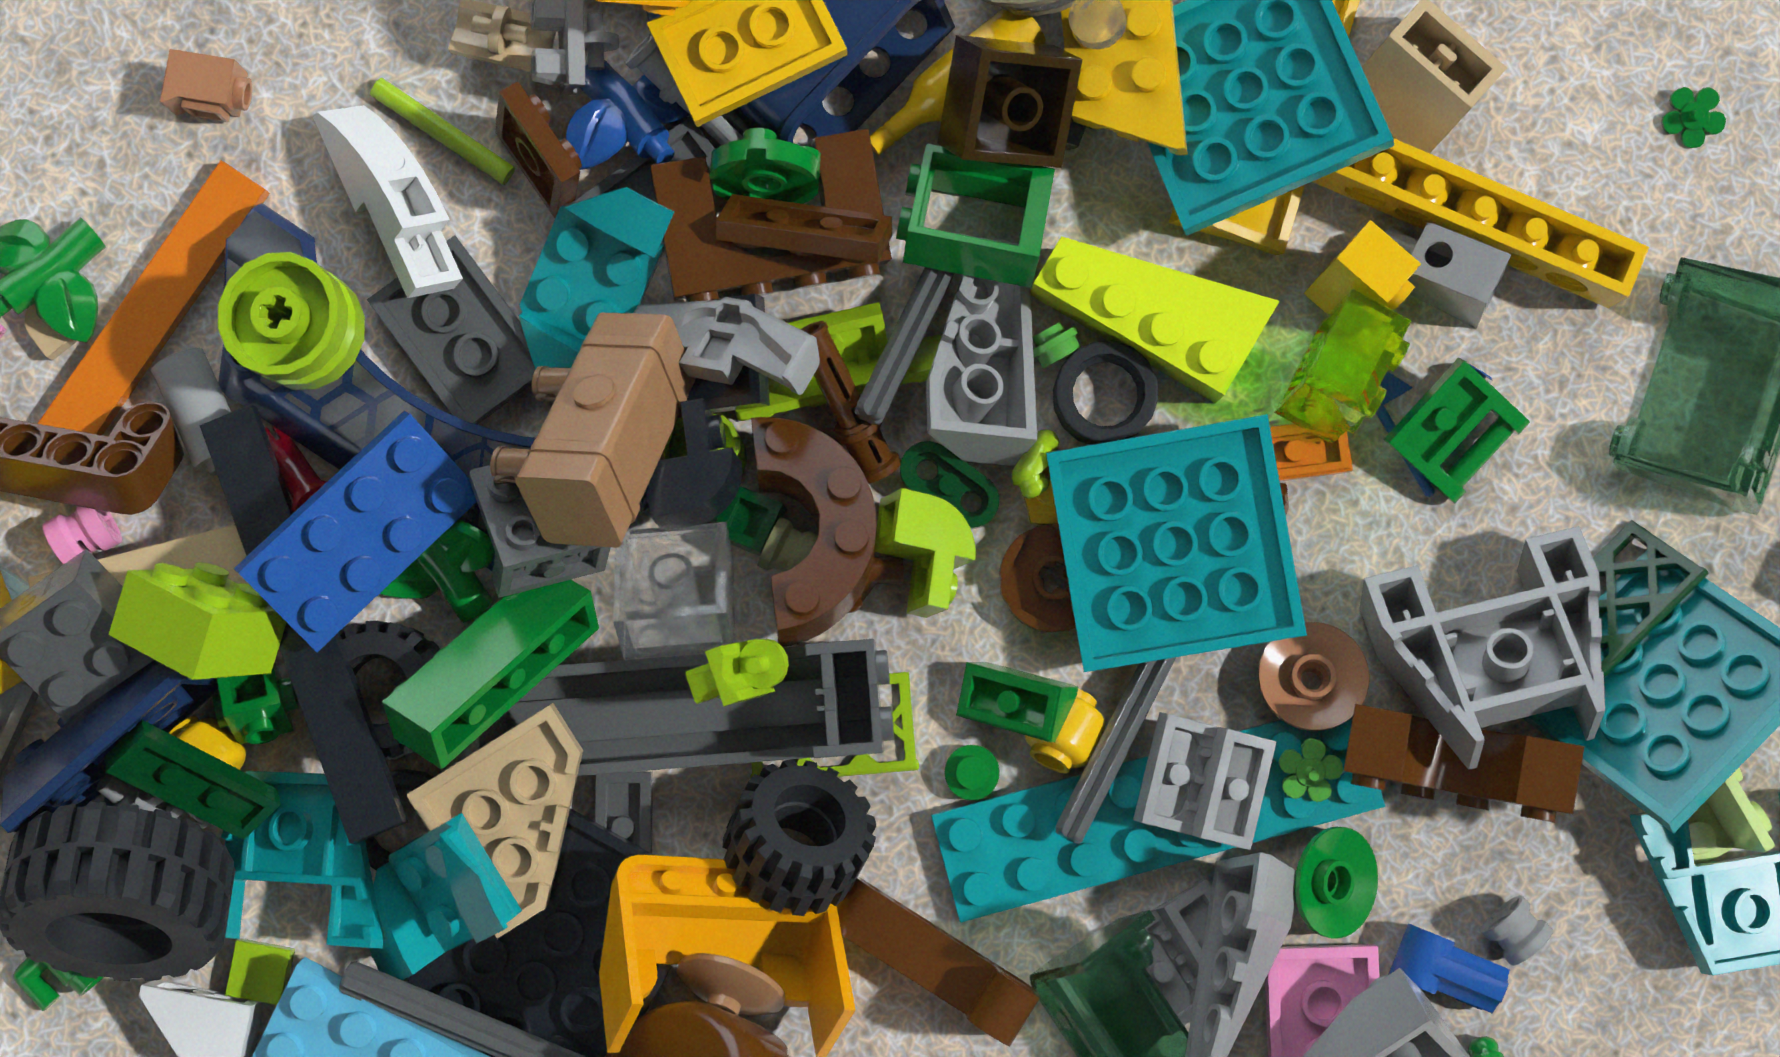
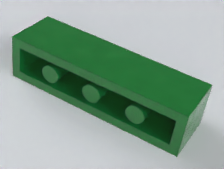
M567 580L505 596L487 612L478 616L473 624L451 643L440 649L429 662L408 680L399 684L382 701L394 739L440 769L447 766L599 629L591 591L573 580Z

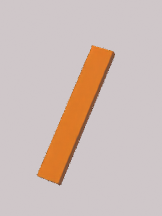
M219 161L37 424L97 435L104 434L224 261L226 239L241 225L247 214L258 204L264 203L270 193L224 161Z

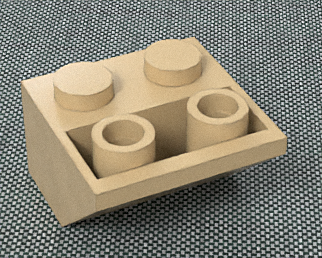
M1420 0L1365 62L1362 69L1392 137L1427 153H1431L1504 73L1507 67L1430 0Z

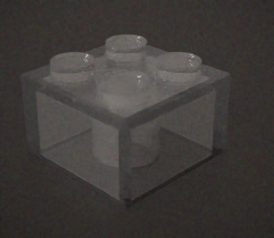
M726 522L699 524L662 531L659 527L627 530L621 546L615 548L613 623L624 660L706 654L705 651L735 643L734 558Z

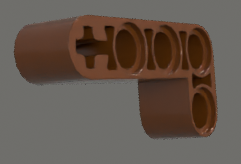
M143 402L129 408L121 416L109 436L0 417L1 492L118 514L133 515L152 507L184 456L183 447L169 409L164 404L158 402Z
M857 877L850 892H847L844 900L837 905L841 933L844 938L963 1012L972 1024L1007 1046L1012 1045L1041 998L1038 992L1025 981L860 877Z

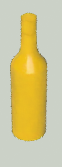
M1000 9L968 35L1045 44L1046 42L1041 28L1032 16L1015 15L1004 9ZM954 47L916 77L904 107L887 120L883 126H880L870 134L872 151L879 156L893 145L895 141L901 139L918 125L941 121Z

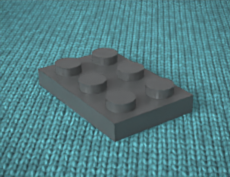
M454 235L446 242L463 277L454 289L407 298L397 277L368 298L367 301L451 414L464 421L478 425L532 385L535 367L520 320L460 240Z

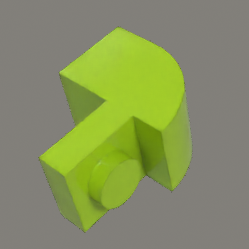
M900 488L880 499L875 552L913 560L906 614L928 618L948 610L949 605L955 598L958 586L957 575L953 573V570L976 559L975 541L966 519L946 500L905 488Z

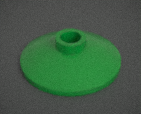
M1330 827L1316 834L1301 854L1295 875L1296 904L1304 923L1314 933L1334 939L1343 938L1354 933L1365 922L1375 902L1378 888L1377 862L1370 844L1359 832L1347 827Z

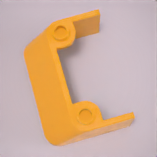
M634 855L626 858L620 864L611 885L599 970L607 1053H619L643 1006V999L651 993L656 984V964H679L680 960L687 955L707 953L729 957L752 967H759L760 971L771 977L783 989L785 993L784 1006L807 1007L816 1057H827L856 1011L837 905L834 906L830 903L827 911L815 914L811 908H808L805 916L792 915L791 909L785 907L779 913L769 909L771 903L761 899L757 903L748 896L751 890L747 886L739 888L732 879L736 869L727 868L724 859Z

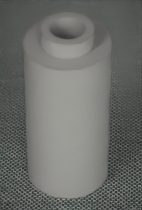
M192 348L160 360L152 366L151 372L195 470L208 469L209 474L214 476L217 473L200 425L231 413L204 350L202 348Z

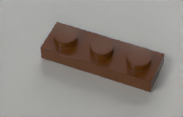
M736 194L731 195L716 219V240L735 242L744 248H758L762 246L789 250L791 253L799 256L818 254L839 257L854 264L879 263L892 237V216Z

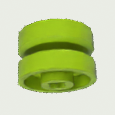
M292 252L266 253L246 262L228 280L218 303V330L226 350L243 367L292 390L318 389L338 380L355 363L364 342L365 316L357 295L341 279L326 271L313 260Z

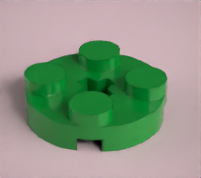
M751 128L743 133L742 140L728 142L711 152L710 180L713 179V190L715 193L727 201L732 194L764 199H781V201L804 204L818 194L821 153L813 147L800 146L778 140L776 133L772 130Z

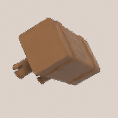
M599 313L571 368L539 366L534 371L532 391L533 394H537L535 399L539 402L554 401L531 448L497 447L491 457L490 471L491 475L495 476L494 481L504 484L510 482L517 484L542 537L547 542L617 548L621 546L630 524L635 522L640 511L639 504L674 426L678 418L682 416L681 402L687 401L696 380L694 377H688L679 364L685 349L674 321L670 316L664 314Z

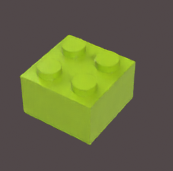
M198 562L195 563L193 569H183L171 564L157 563L153 570L127 571L108 635L192 680L271 673L287 622L249 584H238L228 579L229 572L220 566Z

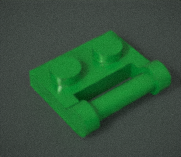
M1457 358L1383 440L1421 473L1438 491L1455 504L1466 493L1463 489L1465 484L1513 433L1519 435L1528 426L1530 421L1465 360ZM1492 411L1497 417L1495 421L1446 473L1440 465L1480 421Z

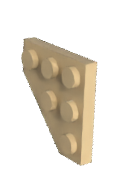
M554 703L406 795L429 831L460 813L466 818L522 909L518 915L506 923L508 927L505 930L495 934L496 938H499L544 910L550 899L583 749Z

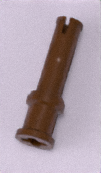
M817 321L803 327L800 330L817 338L820 363L814 373V377L837 421L834 428V436L837 442L841 445H846L849 454L861 468L868 484L882 480L895 472L901 465L898 453L890 451L880 430L882 423L872 425L856 416L855 408L860 394L828 331L827 323Z

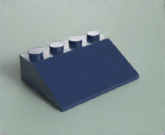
M154 660L66 721L60 717L57 721L60 729L45 742L43 739L32 742L15 757L14 761L18 766L4 777L0 825L7 833L17 832L25 823L46 810L54 813L59 806L74 804L76 807H85L89 802H93L101 795L96 790L97 784L108 774L105 771L104 756L141 720L169 733L219 691L217 678L192 680Z

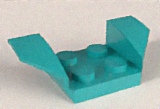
M628 187L606 192L576 203H565L559 208L519 304L522 313L518 316L535 370L539 366L571 368L599 313H634L637 306L641 305L663 255L665 244H662V240L675 211L642 196Z
M462 813L389 855V862L377 869L373 887L384 941L383 949L369 948V951L379 971L403 980L418 972L443 953L473 938L476 943H479L505 930L508 927L506 923L522 911Z

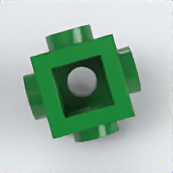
M275 662L271 673L217 678L220 694L213 695L215 715L220 728L229 726L238 743L264 744L275 740L280 734L294 731L290 711L299 709L298 698L290 677L282 678Z

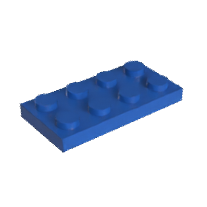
M403 411L233 569L311 648L318 652L468 511L477 500L466 474L410 413Z

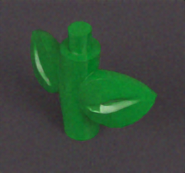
M80 217L51 244L49 236L42 227L30 220L18 219L0 227V273L5 275L0 279V318L11 309L19 315L35 304L37 315L51 329L74 341L88 343L96 327L98 296L94 285L79 271L104 250L106 246L85 220Z
M458 519L380 594L403 599H424L440 590L462 623L467 622L482 613L493 601L474 572L488 567L492 562L495 550L491 539L480 529Z

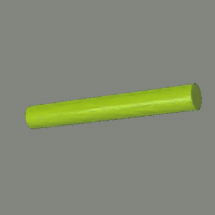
M379 78L373 85L370 96L502 185L507 184L514 174L516 168L384 78Z

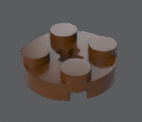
M1058 523L1037 526L1019 535L1005 552L999 570L1000 594L1011 614L1027 627L1045 633L1066 632L1076 628L1069 584L1065 590L1057 587L1052 593H1048L1043 589L1044 579L1038 576L1042 567L1052 569L1058 563L1065 567L1063 577L1068 580Z

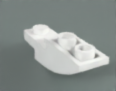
M364 105L316 112L313 119L355 212L368 210L406 297L411 298L454 289L463 277L441 231L450 219L428 177L407 146L378 115Z

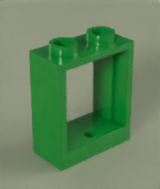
M926 143L922 165L911 163L905 195L915 197L913 208L902 206L896 239L906 241L903 263L1032 288L1041 251L1055 169L1044 166L962 160L942 146ZM931 190L1024 207L1017 245L924 227Z

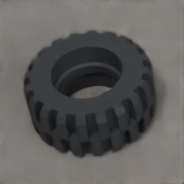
M89 802L85 807H76L74 804L59 806L54 813L46 810L36 815L31 821L25 823L13 837L0 890V930L3 937H6L9 945L16 951L24 950L27 958L37 963L44 961L49 963L51 968L62 972L70 970L81 973L83 977L95 979L98 976L113 978V981H130L132 978L154 981L160 980L162 976L167 975L173 978L183 976L190 969L197 971L204 967L221 950L224 944L236 871L234 861L226 846L222 845L215 834L211 831H201L198 823L187 818L183 820L172 817L170 812L155 809L153 812L139 809V805L122 803L121 806H107L105 802Z

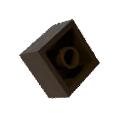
M956 35L937 144L962 160L1062 168L1083 59L1055 45Z

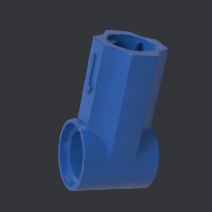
M1408 923L1388 975L1401 968L1422 990L1432 994H1436V991H1439L1479 1010L1483 1009L1493 1013L1502 1002L1509 985L1508 975L1510 969L1454 947L1455 942Z

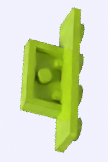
M879 302L788 323L798 329H802L817 321L826 322L828 331L850 372L859 394H862L888 342ZM940 335L923 338L901 385L910 382L927 381L941 340ZM814 375L801 395L792 392L790 388L768 377L770 406L735 410L738 421H745L755 417H771L776 413L806 406H821L827 403L817 385Z

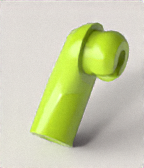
M1043 429L1037 432V441L1028 452L1020 457L1012 470L1013 485L1019 486L1021 494L1025 498H1034L1048 489L1049 480L1042 473L1048 467L1046 453L1057 451L1060 443L1057 434L1051 430Z

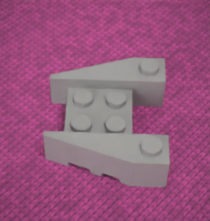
M1579 526L1525 539L1517 568L1525 591L1436 613L1418 565L1364 578L1359 609L1376 656L1468 770L1477 768L1485 741L1481 731L1482 727L1572 706L1585 740L1588 741L1595 738L1605 712L1604 672H1601L1600 649L1602 625L1601 618H1599L1598 602L1600 579L1599 571Z

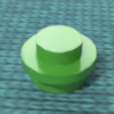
M1058 322L1033 336V341L1037 346L1033 349V358L1037 357L1042 368L1055 363L1081 347L1075 337L1079 333L1076 326L1065 330L1061 322Z

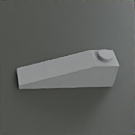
M982 238V239H987V240H992V241H997V242H1002V243H1007V244H1012V245H1017V243H1018V242H1012V241H1004V240H996V239ZM962 275L926 381L927 433L963 461L1015 466L1020 457L1028 452L1037 441L1030 288Z
M1260 852L1215 862L1185 1057L1228 1056L1291 928L1292 919L1298 913L1295 899L1296 870L1272 855Z
M1398 968L1389 975L1377 978L1369 985L1368 989L1354 997L1303 1057L1470 1056L1423 991L1401 968Z

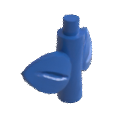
M604 60L603 70H589L587 64L585 66V86L579 88L592 101L576 110L569 121L566 132V140L571 143L581 160L582 167L579 170L589 169L603 163L616 154L627 142H629L641 158L651 157L656 164L670 162L675 152L667 143L669 132L661 122L678 121L690 114L677 102L670 104L668 101L664 102L659 97L660 89L645 75L641 76L631 85L606 60Z

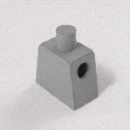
M1434 223L1426 224L1419 240L1390 227L1386 234L1421 263L1408 279L1415 286L1410 295L1477 329L1502 279L1511 254ZM1429 263L1438 264L1441 268L1432 267Z

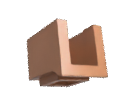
M170 49L160 102L174 115H181L187 112L192 117L229 122L230 116L240 117L241 110H248L252 99V81L250 78H247V71L235 59Z

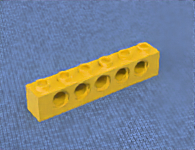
M1393 138V147L1312 181L1423 230L1427 223H1434L1511 254L1508 266L1606 308H1610L1630 296L1649 250V247L1395 138Z

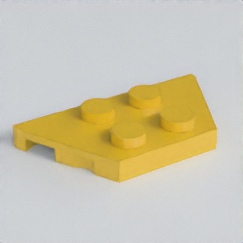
M1084 0L1075 6L1062 10L1064 50L1083 59L1072 112L1073 121L1097 130L1102 128L1112 130L1119 137L1135 142L1143 140L1168 148L1170 153L1179 156L1187 155L1172 0Z

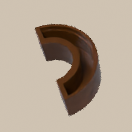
M774 417L751 418L759 491L782 493L800 502L813 516L819 532L812 550L805 559L791 570L771 576L777 639L782 647H787L808 641L833 627L851 610L861 596L868 582L874 561L877 525L876 508L870 486L861 468L854 458L834 439L809 425L797 421Z
M1355 704L1343 771L1352 773V785L1384 790L1386 780L1402 783L1400 794L1434 800L1435 790L1457 794L1456 805L1489 811L1491 800L1521 805V817L1555 823L1557 812L1574 813L1585 746L1481 729L1485 741L1477 768L1468 770L1428 719L1414 716L1413 714Z

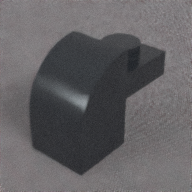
M703 398L681 402L687 455L659 460L647 486L650 517L662 531L699 525L714 519L732 503L741 484L742 462L732 447L718 450L719 448L726 447V435L722 417L720 414L713 415Z

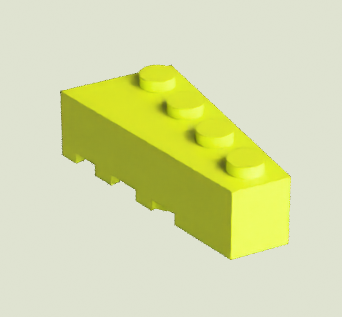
M1062 236L1034 281L1030 291L1031 296L1104 339L1133 347L1149 361L1152 367L1215 404L1226 394L1280 302L1272 298Z

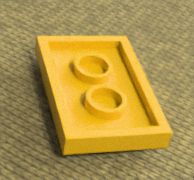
M693 0L687 7L676 8L675 15H661L647 22L648 29L696 127L848 55L847 47L823 0Z

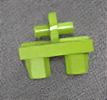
M767 638L722 645L705 651L709 663L686 671V677L696 704L721 698L724 707L775 692L774 686L782 682L787 675L789 666L788 656L779 643Z

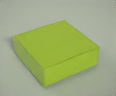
M242 938L236 940L225 995L277 1005L289 981L295 948Z

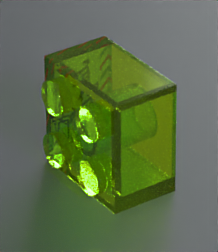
M1351 289L1319 323L1274 413L1331 444L1346 431L1352 434L1355 433L1365 417L1371 419L1377 412L1387 392L1386 389L1380 386L1388 370L1394 372L1398 368L1408 351L1410 343L1403 340V337L1411 320Z

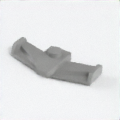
M724 297L720 300L638 305L634 311L636 314H664L673 319L685 349L679 364L688 377L732 385L745 365L785 385L792 392L801 395L820 363L817 338L753 307L751 302L747 300Z

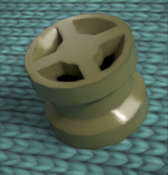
M779 517L764 546L757 566L767 571L773 568L782 572L791 570L809 555L819 534L811 530L802 533L793 528L790 520Z

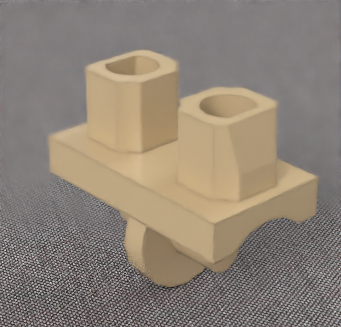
M460 0L457 22L448 50L454 55L531 72L532 51L534 48L552 49L557 31L531 30L530 13L475 0Z

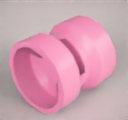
M76 506L74 513L68 516L59 514L44 522L42 527L51 549L63 564L85 549L90 553L97 549L107 551L122 542L121 532L111 513L97 509Z

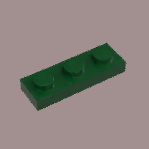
M141 720L104 756L106 773L243 840L281 805L278 789L144 720Z

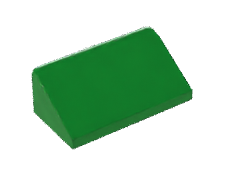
M966 662L956 716L1052 743L1056 741L1072 708L1079 686L994 663Z

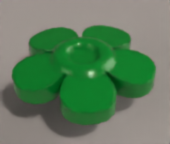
M1687 87L1675 90L1670 95L1669 101L1670 105L1677 111L1667 112L1663 115L1661 121L1664 131L1668 134H1677L1683 130L1681 141L1688 148H1697L1704 143V131L1715 135L1722 132L1726 124L1724 114L1717 111L1709 112L1720 101L1718 92L1710 87L1700 89L1696 93L1695 98L1692 90Z

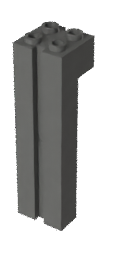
M874 639L805 644V646L783 647L788 656L789 666L787 675L782 682L774 686L775 692L724 707L721 698H715L700 704H696L686 677V671L709 663L706 654L558 665L479 736V749L554 703L583 749L577 776L883 753L884 741L894 740L892 706L881 707L879 685L890 684L887 650H877Z

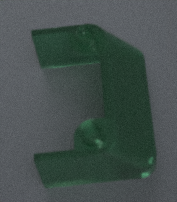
M1150 910L1116 919L1054 957L1029 977L1031 986L1041 997L1039 1001L1077 1057H1185L1189 1032L1146 970L1153 964L1151 950L1154 949V943L1145 927L1156 920Z

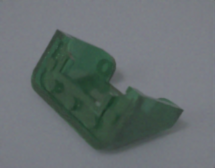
M1680 257L1676 273H1667L1662 284L1659 301L1660 304L1667 306L1669 324L1638 418L1631 417L1626 426L1618 425L1611 439L1609 455L1615 457L1613 463L1619 470L1734 510L1757 515L1765 500L1780 454V278Z

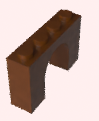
M869 129L815 137L810 146L821 153L818 188L821 207L884 215ZM706 156L654 164L650 167L656 203L675 211L663 238L674 301L686 299V302L719 299L718 293L740 290V295L757 294L763 296L773 293V283L791 280L794 282L795 289L810 288L827 284L825 274L847 271L848 280L880 275L879 265L887 264L892 260L889 243L879 263L854 264L845 261L843 258L818 254L799 256L789 253L776 257L751 254L733 242L716 240L717 215Z

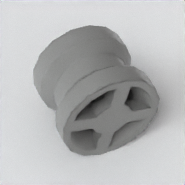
M1519 895L1498 908L1483 923L1480 932L1487 940L1497 941L1503 948V958L1510 965L1515 966L1524 962L1541 949L1550 939L1553 929L1546 921L1537 920L1530 913V903L1523 896Z

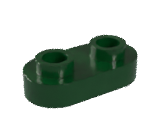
M922 441L916 443L904 453L900 465V477L907 489L946 500L964 516L971 529L981 528L994 518L999 507V493L994 483L982 473L936 442ZM923 461H930L936 465L938 473L931 480H923L917 474V466ZM970 492L977 494L981 499V508L975 512L964 510L961 505V498L964 494Z

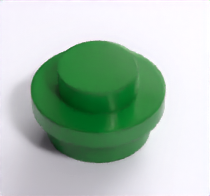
M965 745L956 749L949 756L945 764L944 775L948 787L955 795L966 800H978L986 797L995 789L999 780L1000 770L995 756L989 750L978 745Z

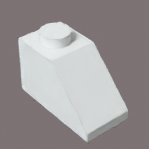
M154 980L141 985L139 998L178 1057H252L255 1051L264 1008L263 1002L226 996V992L165 980Z

